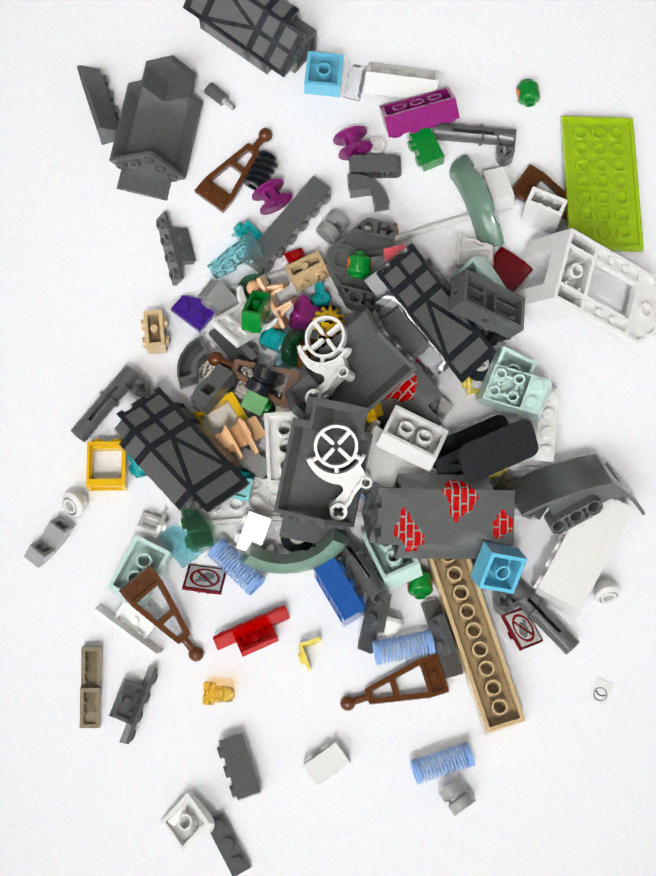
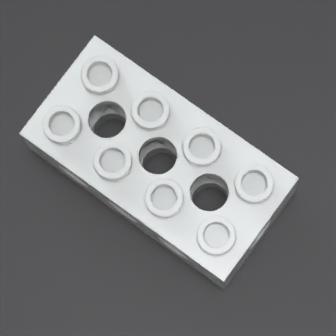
M292 411L264 413L267 481L270 494L278 492L293 417L298 418Z

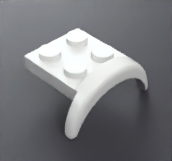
M241 285L236 290L239 304L214 318L211 323L236 348L265 330L272 328L279 320L278 317L273 321L266 320L260 333L242 330V309L247 298Z

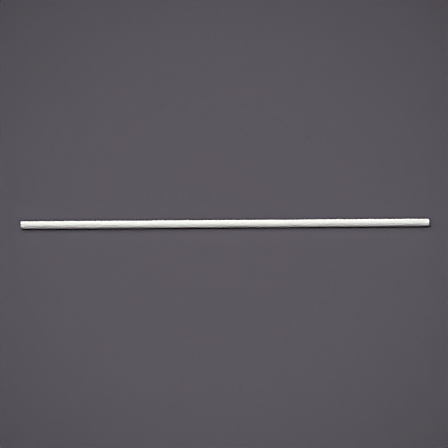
M516 198L514 199V206L518 205L519 199ZM469 213L407 231L396 235L394 242L471 218ZM282 269L265 276L269 281L288 275L286 269ZM256 278L227 286V288L231 292L236 291L239 285L246 288L247 284L252 280H256Z

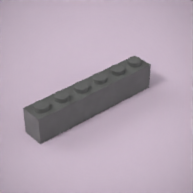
M313 176L245 255V263L261 275L265 274L266 271L270 272L277 258L283 257L289 244H294L300 231H305L311 218H316L323 204L326 205L331 200V187Z

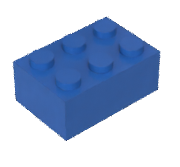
M333 558L314 569V578L343 627L364 616L366 602L361 595L357 596L356 586L351 578L347 579L345 576L346 569L342 562H337Z

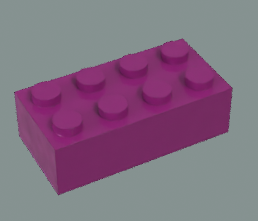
M449 86L379 106L383 124L389 138H399L405 133H416L420 129L426 127L434 128L438 124L444 122L452 123L460 118L456 98Z

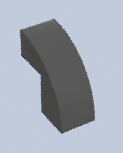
M347 174L350 198L372 196L374 212L389 210V198L378 182L364 175Z

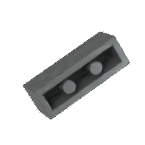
M242 733L220 740V746L217 747L220 759H225L226 766H223L226 778L230 777L233 784L229 786L232 797H237V800L241 801L261 794Z

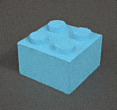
M308 51L304 94L340 97L344 55Z
M484 541L470 577L478 588L514 594L527 558L517 547Z

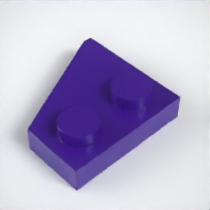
M182 295L171 308V312L199 333L214 318V312L204 307L200 298Z

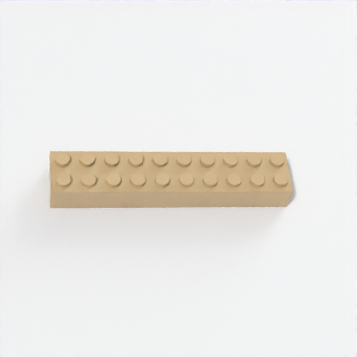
M426 559L484 734L488 735L524 723L526 720L481 588H478L470 577L473 570L471 559Z

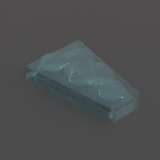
M250 231L231 247H228L220 256L213 259L207 267L217 280L235 271L237 266L243 263L247 265L252 262L253 258L257 256L263 257L267 254Z

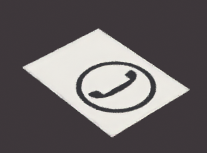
M598 677L589 699L605 706L614 684Z

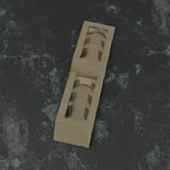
M103 646L81 647L79 728H100Z

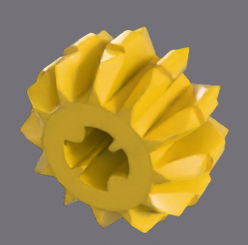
M329 306L328 310L322 307L321 312H315L316 317L313 320L321 316H333L345 326L343 321L344 315L338 314V308L332 311V306ZM328 320L329 322L323 321L319 323L326 333V339L329 338L327 332L337 322Z

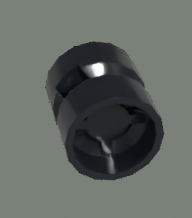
M256 363L252 370L254 376L249 377L244 387L267 398L271 389L269 384L275 382L279 373Z

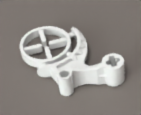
M321 316L313 320L305 333L306 345H299L297 347L303 363L310 370L324 376V382L306 393V403L308 396L329 399L341 382L344 380L352 382L355 379V373L350 370L347 361L352 349L350 347L344 348L347 343V330L344 324L333 316ZM332 320L337 322V324L327 332V335L332 337L341 329V342L336 347L327 338L326 342L333 352L324 355L317 354L315 350L324 344L325 340L320 338L311 346V333L316 327L321 335L326 336L319 323ZM308 349L310 353L320 358V362L311 360L305 350ZM338 354H340L337 358H335V359H333V360H331V361L325 362V359H330V358H333V357L337 356Z
M334 423L323 427L317 433L314 439L316 456L308 457L306 460L313 472L321 479L343 487V491L336 499L329 503L328 507L330 516L334 520L339 521L347 516V507L351 504L356 492L361 487L364 489L370 488L372 480L370 475L365 473L361 466L366 454L362 453L361 456L357 454L358 441L356 435L349 427ZM331 428L346 430L338 439V445H341L350 434L355 442L354 452L351 456L341 447L337 448L347 459L339 464L326 462L328 457L335 451L334 447H331L322 457L317 451V443L320 436L331 445H334V441L325 433V431ZM354 459H357V460H358V461H357L353 466H351L350 468H348V469H346V470H344V471H339V468H342V467L347 466V465L350 464ZM319 460L323 465L334 468V472L324 470L314 462ZM335 507H337V508H340V507H341V510H342V511H341V512H339V511H336V512H335L334 508H335Z

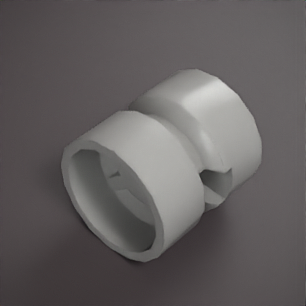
M332 209L325 217L326 221H322L316 228L317 234L329 244H335L341 236L340 233L345 232L350 225L345 215L338 210Z
M460 777L438 792L444 802H449L448 808L454 816L476 801L470 792H465L466 786Z

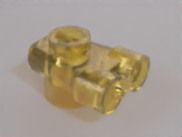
M205 681L203 684V705L213 706L214 703L233 702L235 698L233 687L217 685L214 681Z

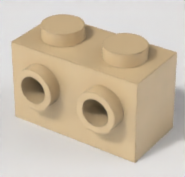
M318 250L285 266L297 292L330 277Z
M162 309L143 311L144 319H141V329L145 331V337H142L143 348L147 349L148 354L167 353L166 346H170L169 335H165V328H168L167 317L163 316Z

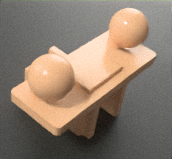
M262 274L256 280H252L247 284V292L251 294L252 290H262L263 292L271 293L270 307L275 316L279 318L277 324L272 328L279 330L281 326L284 329L289 325V320L285 313L296 303L297 297L294 296L280 304L275 293L285 289L290 285V282L269 284L265 274ZM271 317L268 320L273 321L276 317Z
M253 416L245 421L239 418L236 425L231 428H227L226 425L223 426L222 432L214 436L230 453L235 452L240 461L243 458L240 449L247 445L251 447L255 456L258 455L259 451L254 442L265 437V431L257 417Z

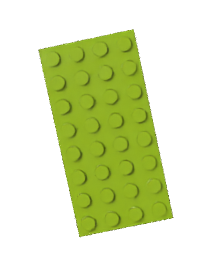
M562 116L560 122L565 198L568 200L566 205L567 229L573 228L613 252H642L644 245L633 118Z

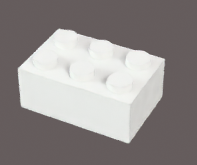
M395 405L376 446L430 472L449 430Z

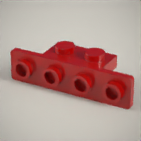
M282 605L249 621L240 623L231 629L222 631L212 638L217 650L236 643L242 657L278 642L279 639L273 626L290 619L286 606Z

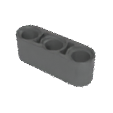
M394 154L352 155L349 157V174H360L370 178H398L402 175L401 156Z

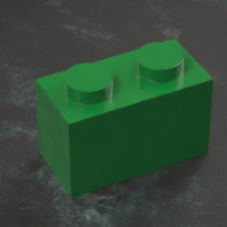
M426 127L420 129L419 132L409 134L408 148L411 152H414L416 164L418 167L421 166L423 172L444 163L445 156L431 128Z
M252 290L242 309V330L251 333L261 332L271 312V293Z

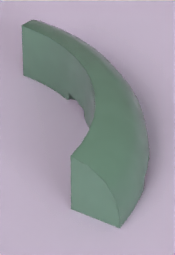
M463 155L457 158L451 165L449 178L457 187L465 203L476 238L481 243H488L493 245V247L504 245L501 226L492 213L495 208L480 173H476L473 170L474 163L467 155Z
M333 529L315 547L306 551L289 552L288 554H275L273 551L251 544L242 556L241 563L268 573H301L315 569L335 558L349 544L350 538Z

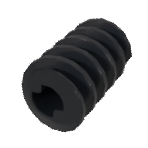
M261 150L259 156L256 157V162L249 169V174L245 176L243 183L248 188L256 190L263 183L267 182L266 180H271L269 174H274L275 170L273 168H278V164L275 162L277 160L276 157L268 151Z

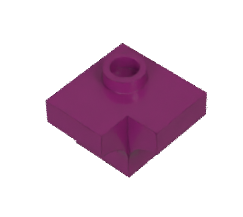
M301 294L296 300L294 309L289 317L290 332L306 331L313 318L316 317L315 312H321L320 307L310 303L308 296Z

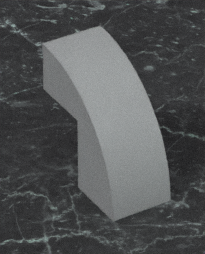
M245 447L240 449L243 455L240 461L235 452L231 453L243 466L241 470L249 471L251 475L264 479L267 473L266 458L259 454L255 456L252 450Z
M59 515L49 521L41 538L29 545L23 557L37 568H40L61 548L75 526Z

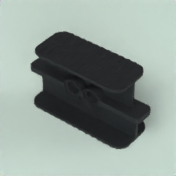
M503 415L490 417L447 436L432 467L436 469L437 474L455 475L463 472L464 478L468 482L480 481L537 454L539 446L533 425L528 419H521L508 424L507 418Z

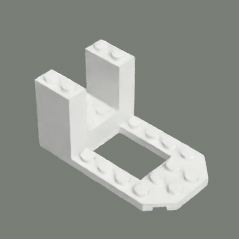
M573 228L528 241L524 259L547 272L544 284L515 292L525 297V317L540 324L578 314L633 345L639 344L646 338L656 334V278L654 275ZM595 265L632 286L625 317L587 296Z

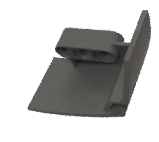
M597 454L581 456L549 465L504 485L507 490H515V505L522 517L548 506L549 510L545 513L544 520L554 534H561L597 515L603 509L602 503L609 499L618 500L627 497L635 504L642 516L646 514L617 471L608 462L604 463Z

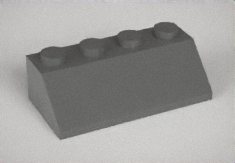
M78 65L77 70L101 145L114 142L118 126L116 117L119 114L116 105L112 106L111 104L113 96L111 90L107 91L106 89L108 85L106 75H102L98 68Z

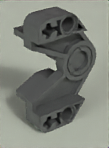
M366 218L328 250L325 257L327 271L339 293L338 296L341 297L348 309L363 312L368 308L372 313L379 309L375 304L378 298L365 283V279L350 278V274L346 272L347 259L349 255L355 254V251L366 252V256L370 258L384 255L383 249L392 247L395 240L396 227L393 223L375 218ZM364 226H370L373 231H366ZM350 299L358 300V302H352Z

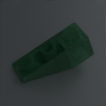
M182 510L184 517L180 518L182 529L187 530L188 535L184 537L186 548H190L192 553L211 549L214 546L210 525L197 510Z

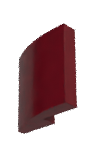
M501 247L494 255V266L492 267L505 287L515 292L533 271V268L504 247Z

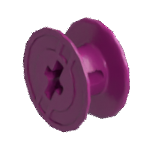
M352 126L334 136L333 143L338 146H344L338 153L339 159L347 161L352 155H366L370 152L373 144L370 141H361L367 134L365 126Z
M275 178L269 180L253 192L252 200H263L265 202L260 208V214H273L284 208L291 201L292 194L290 192L280 193L279 191L284 185L283 179Z

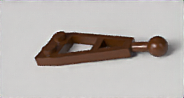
M262 128L258 133V139L253 145L247 143L207 175L194 190L195 194L224 214L235 201L244 184L245 176L249 174V169L256 162V157L259 156L260 152L258 149L264 142H269L272 139V131L269 128ZM249 152L252 156L244 168L237 161ZM229 167L241 174L230 194L212 182Z
M531 164L512 188L515 197L526 203L533 186L537 187L542 181L557 196L566 199L565 191L546 173ZM564 211L562 219L567 221V213Z
M217 351L210 353L208 361L212 366L216 367L219 363L234 372V376L244 383L249 378L238 372L240 365L254 368L256 364L255 362L235 359V362L223 358V355ZM261 364L275 372L290 375L284 393L301 379L298 371ZM269 392L268 399L290 410L284 393L282 398L279 399Z
M148 565L122 587L119 593L133 609L177 644L182 642L189 651L188 656L192 661L198 662L204 657L203 649L195 646L188 638L191 633L168 589L151 565ZM156 586H158L170 608L159 619L153 617L138 604ZM172 616H174L182 631L178 636L163 625Z
M437 653L418 659L365 688V694L355 697L351 695L343 696L340 700L341 708L345 711H351L355 708V705L366 701L369 702V705L430 699L449 693ZM420 666L428 692L400 695L395 679ZM390 683L394 696L373 697V691Z

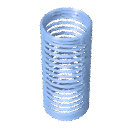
M226 538L220 539L209 550L207 556L212 561H215V564L220 566L233 581L235 580V583L240 585V588L245 590L246 594L252 595L264 583L266 577L259 573V570L256 571V569L241 564L242 554H239V551L234 549V546L229 544Z
M427 629L423 632H416V634L413 632V634L410 633L409 635L406 633V636L404 634L402 636L399 635V637L392 636V639L390 637L388 639L385 638V641L383 638L381 640H373L372 646L376 664H383L382 654L386 664L384 647L387 661L390 663L387 644L391 662L393 663L390 642L395 662L397 658L394 643L398 661H400L397 641L401 659L404 660L401 648L402 642L404 656L407 660L404 639L409 659H411L410 650L414 659L411 638L416 658L418 654L421 657V652L423 656H425V653L427 656L428 653L430 655L435 654V644L431 630Z
M466 741L457 744V746L447 747V750L444 748L440 752L430 753V756L427 754L426 756L423 755V758L421 756L420 758H414L410 760V765L414 778L419 785L424 783V779L426 782L428 781L427 776L429 781H431V777L434 780V775L436 778H438V775L441 778V773L443 776H445V773L448 775V771L451 774V769L455 773V769L458 772V767L460 770H462V767L465 770V765L467 768H471V766H475V759L471 747Z

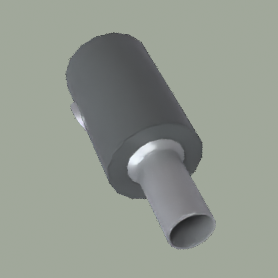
M213 82L206 86L204 93L220 106L225 104L231 110L236 108V105L228 99L229 95Z

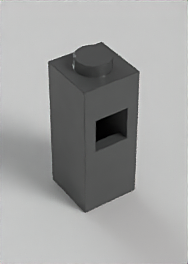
M218 363L190 396L193 404L192 407L199 413L203 412L209 415L236 383L234 372Z

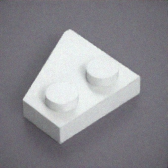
M457 233V268L463 267L475 256H486L490 264L494 266L493 245L481 243L475 238L470 239L462 233Z

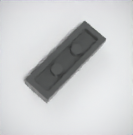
M222 812L213 817L215 825L210 834L231 875L238 876L250 869L251 866Z

